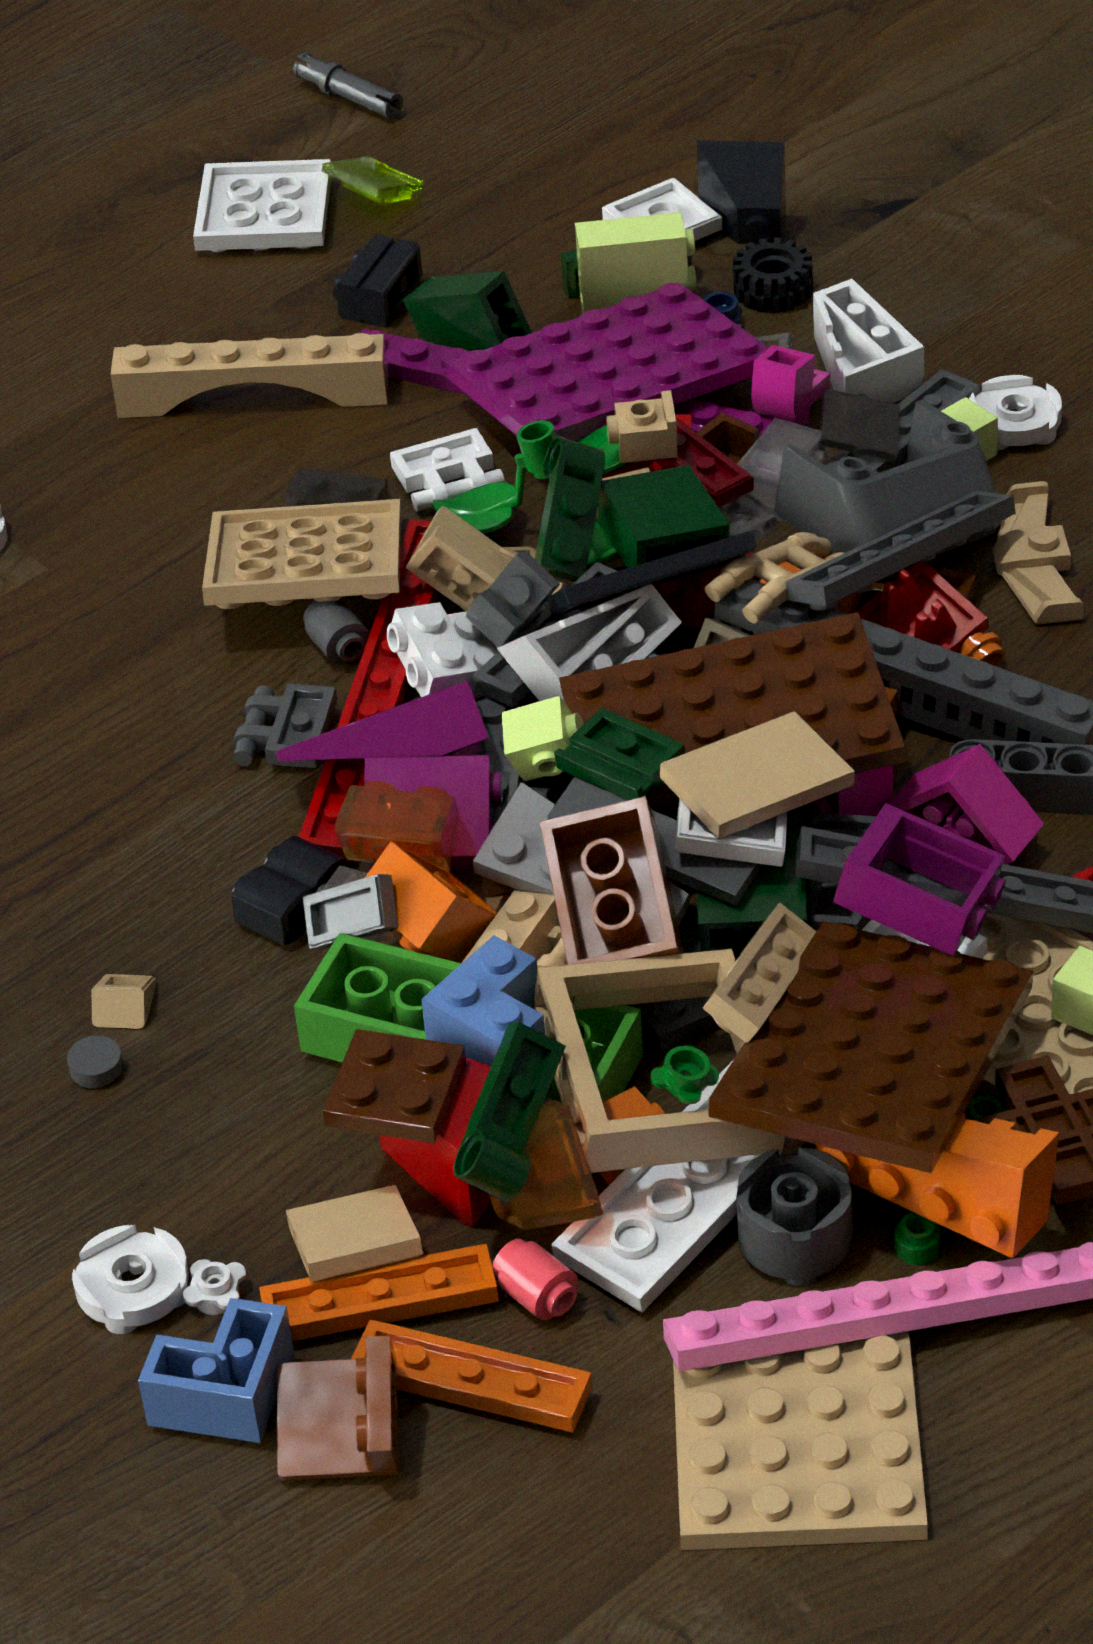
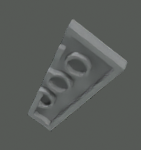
M521 782L474 858V873L517 890L554 895L540 822L548 820L547 815L555 804ZM669 881L679 926L690 906L689 894Z

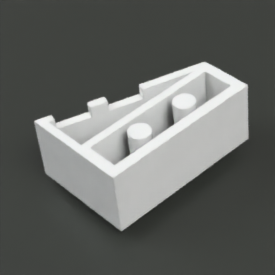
M853 279L813 293L814 339L826 371L830 373V382L845 421L902 401L924 383V346Z
M649 584L527 634L497 649L539 701L560 696L563 699L559 681L560 677L645 659L682 622L654 586Z

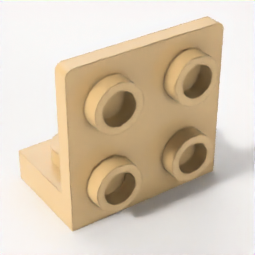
M444 506L436 512L406 566L409 571L465 611H468L476 597L481 592L487 590L504 570L486 557L488 548L500 551L501 547Z

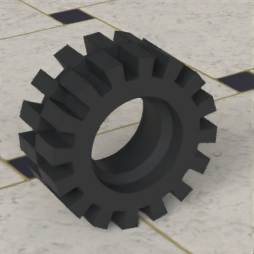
M765 238L759 239L758 246L750 242L746 244V250L740 248L736 252L737 257L734 256L733 258L734 294H736L739 303L744 301V307L751 309L756 305L757 312L764 313L766 308H772V313H780L779 307H785L787 311L794 310V303L802 306L806 303V298L810 299L813 290V261L811 253L807 252V248L802 244L796 247V241L790 239L786 244H782V238H774V243H768Z

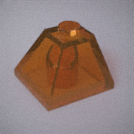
M545 1097L524 1153L528 1154L531 1158V1168L523 1188L514 1199L508 1202L489 1194L497 1216L501 1220L506 1219V1222L522 1230L592 1219L604 1214L569 1106Z

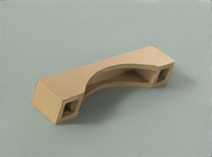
M357 333L351 336L332 337L313 335L306 338L220 340L213 343L193 344L177 342L171 345L153 346L133 344L126 347H114L110 375L118 418L163 416L177 404L198 393L225 385L248 382L276 383L301 388L323 396L341 407L387 405L389 377L384 334L369 335Z

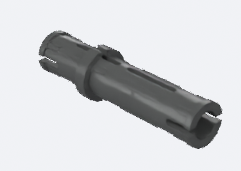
M306 52L300 54L298 58L306 62L307 66L297 61L294 63V75L318 85L325 94L330 96L338 94L382 114L388 119H394L398 116V113L389 109V106L400 111L402 109L403 98L400 94L393 93L346 72V69L341 64L336 62L328 64Z

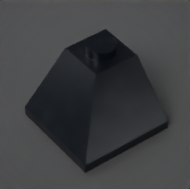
M698 140L699 199L722 217V230L720 232L737 244L753 242L759 245V239L766 238L768 243H774V238H782L786 219L785 143Z

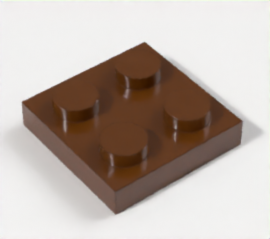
M356 1029L323 1109L325 1126L435 1144L466 1063L465 1046Z

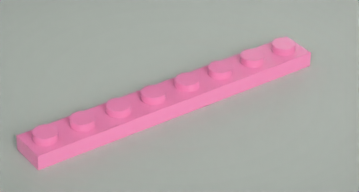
M1093 1242L1085 1243L1080 1247L1053 1252H1031L1024 1257L996 1262L978 1261L967 1267L939 1272L921 1271L910 1277L881 1282L864 1281L852 1287L830 1291H806L798 1296L766 1302L759 1300L749 1301L738 1307L715 1311H692L684 1316L663 1319L664 1341L680 1372L1093 1299Z

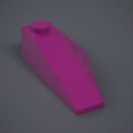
M467 680L277 750L275 753L278 761L442 756L450 752L452 756H471L482 752L483 749L480 741L490 737L471 682Z

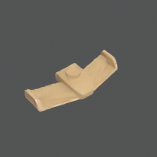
M1045 481L1015 484L1010 487L1007 495H1014L1016 514L1000 521L997 542L992 548V558L997 574L1005 579L1036 625L1080 621L1084 619V604L1080 598L1073 594L1058 573V571L1071 570V553L1063 526H1045L1049 485Z

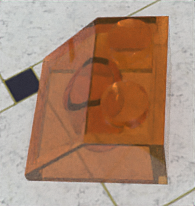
M367 781L365 786L350 785L336 819L334 831L347 860L375 863L390 841L450 871L459 810L455 797L448 796V792L440 788L422 786L418 787L416 792L396 790V786L391 783Z

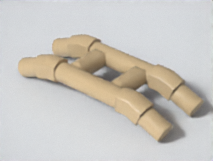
M798 532L789 536L787 540L759 552L733 559L705 587V592L711 600L719 602L733 588L737 589L745 581L753 578L754 575L765 580L768 583L742 609L748 621L757 623L770 610H775L784 601L788 600L787 580L844 553L838 552L827 556L831 550V543L827 538L818 537L813 533ZM788 562L801 570L791 573L778 565Z

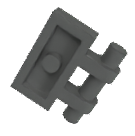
M287 683L283 696H274L273 689L268 686L262 685L257 687L254 695L247 699L243 709L244 725L238 727L233 738L232 745L235 749L233 753L234 762L240 766H248L252 763L255 755L259 754L261 750H265L267 764L316 768L319 760L278 761L275 751L328 732L338 702L336 687ZM271 720L275 721L273 726H266Z

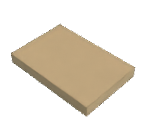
M795 711L660 763V778L718 839L853 786L855 771Z

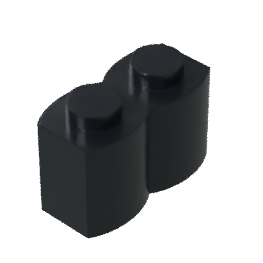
M298 836L286 839L269 851L264 865L253 869L235 883L231 895L235 922L282 945L294 942L307 930L303 897L347 884L346 858Z

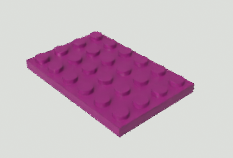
M669 283L648 294L624 298L616 305L601 310L586 311L581 317L563 323L548 324L540 331L522 337H510L504 340L502 344L485 350L469 351L463 357L447 362L446 367L447 377L452 383L515 435L524 425L544 420L553 424L556 436L574 441L586 437L593 431L606 425V416L615 415L614 403L661 399V391L671 390L673 405L751 378L753 377L754 360L769 347L681 283Z

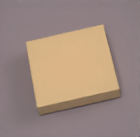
M396 1184L286 1210L289 1230L309 1279L313 1282L423 1255L420 1235Z

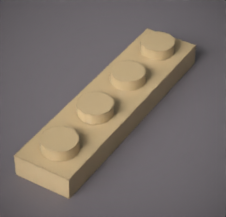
M779 902L703 1006V1009L713 1016L721 1029L730 1034L737 1035L744 1042L748 1043L761 1028L788 988V985L797 975L800 956L816 931Z

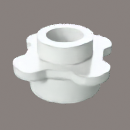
M206 1259L196 1261L190 1267L192 1280L190 1286L183 1291L184 1301L187 1305L197 1307L201 1312L208 1315L224 1314L230 1298H240L238 1285L246 1278L244 1266L238 1262H231L225 1265L221 1262H210Z

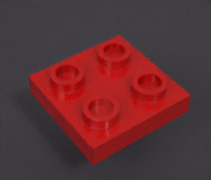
M926 562L915 563L907 570L902 569L898 573V578L893 582H886L882 591L856 611L861 619L894 629L895 631L939 645L959 653L961 645L967 638L975 633H984L989 629L988 617Z

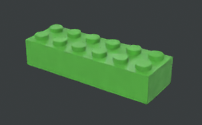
M339 933L294 1005L301 1052L343 1062L356 1029L426 1040L421 999L462 963ZM620 1005L574 1010L602 1102L624 1092L643 1056L640 1008ZM553 1077L539 1115L568 1122L555 1078Z

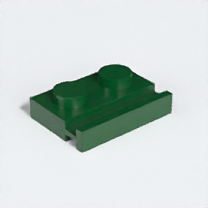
M601 707L569 738L570 745L565 750L559 748L554 752L558 769L623 799L632 800L644 797L649 790L655 791L664 783L660 778V763L683 755L686 752L683 743Z

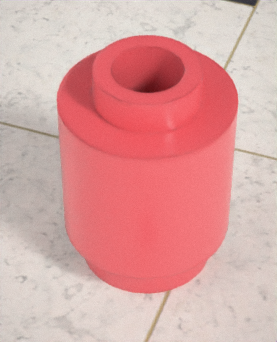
M514 1239L507 1243L497 1254L492 1268L494 1276L498 1279L499 1287L538 1319L549 1320L554 1316H562L573 1306L577 1297L578 1278L576 1273L539 1244L533 1241L525 1242L523 1239Z

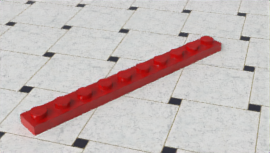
M409 520L401 543L399 592L390 593L381 600L337 728L402 705L409 682L406 677L405 667L398 654L392 652L388 645L387 627L392 623L395 609L436 603L439 591L406 568L431 521ZM365 758L325 760L299 835L300 838L346 858L348 863L364 819Z

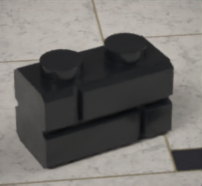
M375 234L363 250H356L351 266L345 274L339 273L333 284V296L337 299L338 312L342 319L361 322L363 319L366 324L385 327L403 303V299L409 295L423 276L420 246H418L417 242L398 239L395 242L393 237Z

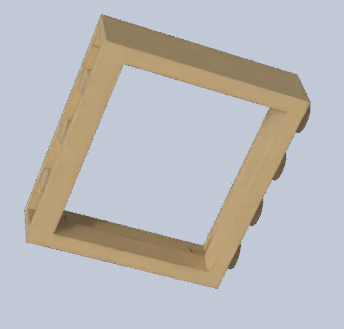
M732 949L538 968L533 1009L544 1015L545 1035L566 1046L554 1078L583 1174L757 1155L776 1149L782 1152L785 1136L708 1117L709 1109L608 1120L574 1010L710 997L736 962ZM730 1034L738 1054L745 1042L737 1035Z

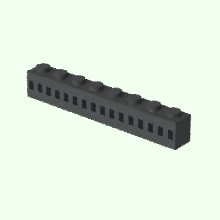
M749 579L737 589L733 588L719 602H715L714 619L749 635H756L784 627L829 619L834 616L847 615L848 613L833 608L815 610L810 608L809 603L787 600L775 610H770L757 623H751L745 618L742 609L759 594L758 591L765 584ZM861 619L884 687L898 690L899 716L965 740L979 739L1093 745L1092 700Z

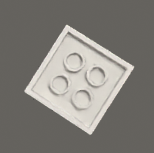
M331 159L205 164L193 235L195 251L210 250L213 252H223L228 249H254L262 251L269 248L296 247L298 249H308L313 246H324L332 179Z

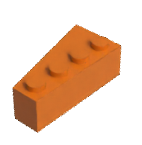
M964 1113L932 1173L817 1144L816 1149L838 1160L845 1167L850 1183L1013 1259L1048 1222L1059 1132L1040 1129L1036 1134L1018 1131L1015 1122L995 1118L990 1124L965 1119Z

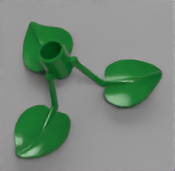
M544 420L534 421L518 430L516 437L521 453L515 455L517 463L515 487L506 482H496L476 487L450 499L433 500L436 512L444 506L482 534L495 531L510 523L513 519L512 508L520 506L523 502L526 468L528 472L533 473L535 478L548 479L543 475V463L547 449L556 437L553 424ZM607 424L593 431L588 436L576 440V442L601 449L605 452L603 474L619 469L629 463H621L618 444H609ZM598 520L595 521L586 569L591 568L596 562H608L619 555L601 528Z

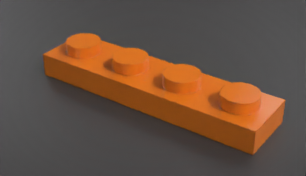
M487 1243L423 1255L316 1282L310 1281L308 1277L259 1287L262 1303L287 1306L292 1341L367 1327L370 1319L390 1323L499 1302L497 1284Z
M371 1319L351 1359L366 1358V1337L390 1335L397 1359V1390L572 1433L593 1388L592 1375L588 1371Z

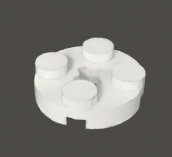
M1024 375L999 376L982 384V392L976 396L973 392L969 397L971 401L998 417L997 450L1006 449L1008 446L1045 445L1053 442L1056 438V430L1062 418V399L1058 391L1047 383L1045 390L1033 385L1032 377Z
M122 1225L98 1234L88 1241L80 1251V1263L76 1267V1271L73 1269L72 1274L76 1299L81 1309L95 1321L105 1323L107 1330L111 1333H130L137 1326L152 1323L185 1303L183 1291L188 1287L189 1276L186 1255L179 1241L165 1230L154 1227V1235L148 1232H137L136 1225ZM129 1270L134 1275L144 1273L138 1279L132 1281H122L121 1277L123 1272Z

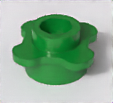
M679 1046L671 1049L665 1056L663 1067H656L651 1072V1082L655 1087L666 1088L670 1094L677 1097L684 1104L698 1103L701 1099V1092L707 1086L717 1084L719 1079V1072L716 1067L710 1065L707 1055L703 1051L691 1046Z

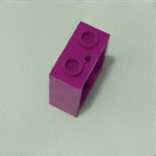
M885 803L846 859L833 902L954 956L966 937L973 941L976 939L987 915V910L984 908L994 910L1006 885V880L998 877L1005 855ZM887 860H890L968 895L962 906H958L880 870Z

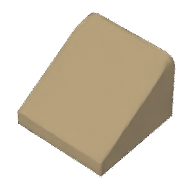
M106 974L91 989L93 1025L104 1028H143L147 1022L154 996L156 978L145 975Z

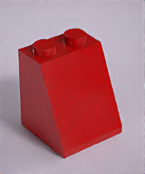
M466 1057V1063L435 1144L380 1135L381 1149L463 1225L474 1228L494 1196L456 1178L453 1167L457 1152L466 1133L468 1122L491 1065Z

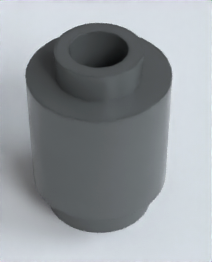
M314 600L306 608L303 617L305 631L332 663L337 665L348 664L363 654L369 637V631L341 600L322 602Z

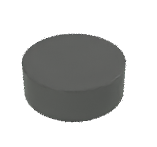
M106 1036L83 1038L77 1041L67 1054V1063L72 1080L86 1088H99L109 1085L123 1071L124 1065L120 1046L116 1041Z

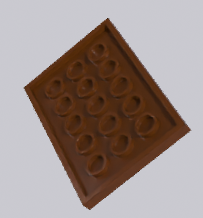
M858 612L797 626L784 627L747 637L734 638L692 649H684L642 660H634L592 671H583L559 678L565 704L572 714L579 713L584 724L602 707L683 743L686 753L795 711L855 773L907 762L905 744ZM665 782L655 791L649 790L644 795L651 810L663 815L678 812L679 797Z
M823 921L800 956L797 975L788 985V988L758 1032L749 1042L744 1043L709 1097L708 1117L932 1173L1031 992L1034 971L1016 967L1007 961L986 960L961 954L959 951L952 956L934 947L910 942L901 936H885L859 930L846 923Z

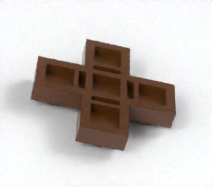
M1049 1055L997 1068L995 1085L1008 1111L973 1119V1121L990 1124L997 1118L1015 1122L1016 1129L1026 1133L1036 1134L1040 1129L1059 1132L1051 1192L1056 1204L1060 1205L1093 1196V1089L1069 1095Z

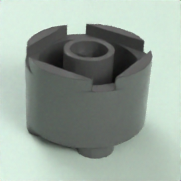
M797 1147L798 1154L779 1156V1149L754 1158L739 1176L737 1187L739 1250L760 1271L785 1279L792 1286L804 1287L814 1283L818 1276L837 1267L846 1258L853 1242L852 1189L845 1167L831 1155L813 1148Z

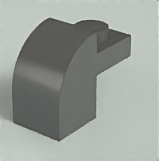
M523 550L514 556L493 584L476 597L466 613V618L498 648L510 642L546 609L543 604L560 583L526 550Z

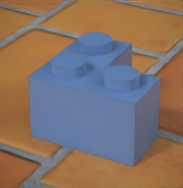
M493 935L421 999L426 1040L464 1045L467 1058L492 1065L509 1022H521L545 1035L544 1015L533 1009L538 971L537 958Z
M230 1298L213 1343L156 1334L138 1379L147 1425L261 1443L277 1400L278 1366L281 1363L291 1362L294 1353L287 1306Z

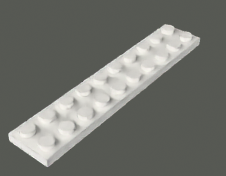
M871 920L862 929L863 931L885 936L897 935L910 942L927 945L874 920ZM979 933L974 941L966 937L957 951L961 954L983 958L988 953L987 938ZM731 1063L719 1074L717 1084L707 1086L701 1092L700 1101L695 1104H689L682 1112L709 1109V1097ZM785 1136L783 1150L779 1152V1156L795 1154L798 1151L797 1147H802L806 1142ZM761 1154L625 1169L551 1244L553 1256L567 1267L643 1313L737 1215L739 1176L743 1169Z

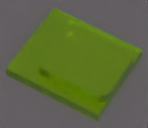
M369 156L323 163L321 170L341 180L343 187L382 204L410 200L413 191L422 190L423 181Z

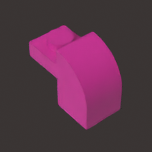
M772 345L754 360L751 390L754 411L760 415L804 426L809 423L810 406L829 390L830 373L814 369L815 355Z

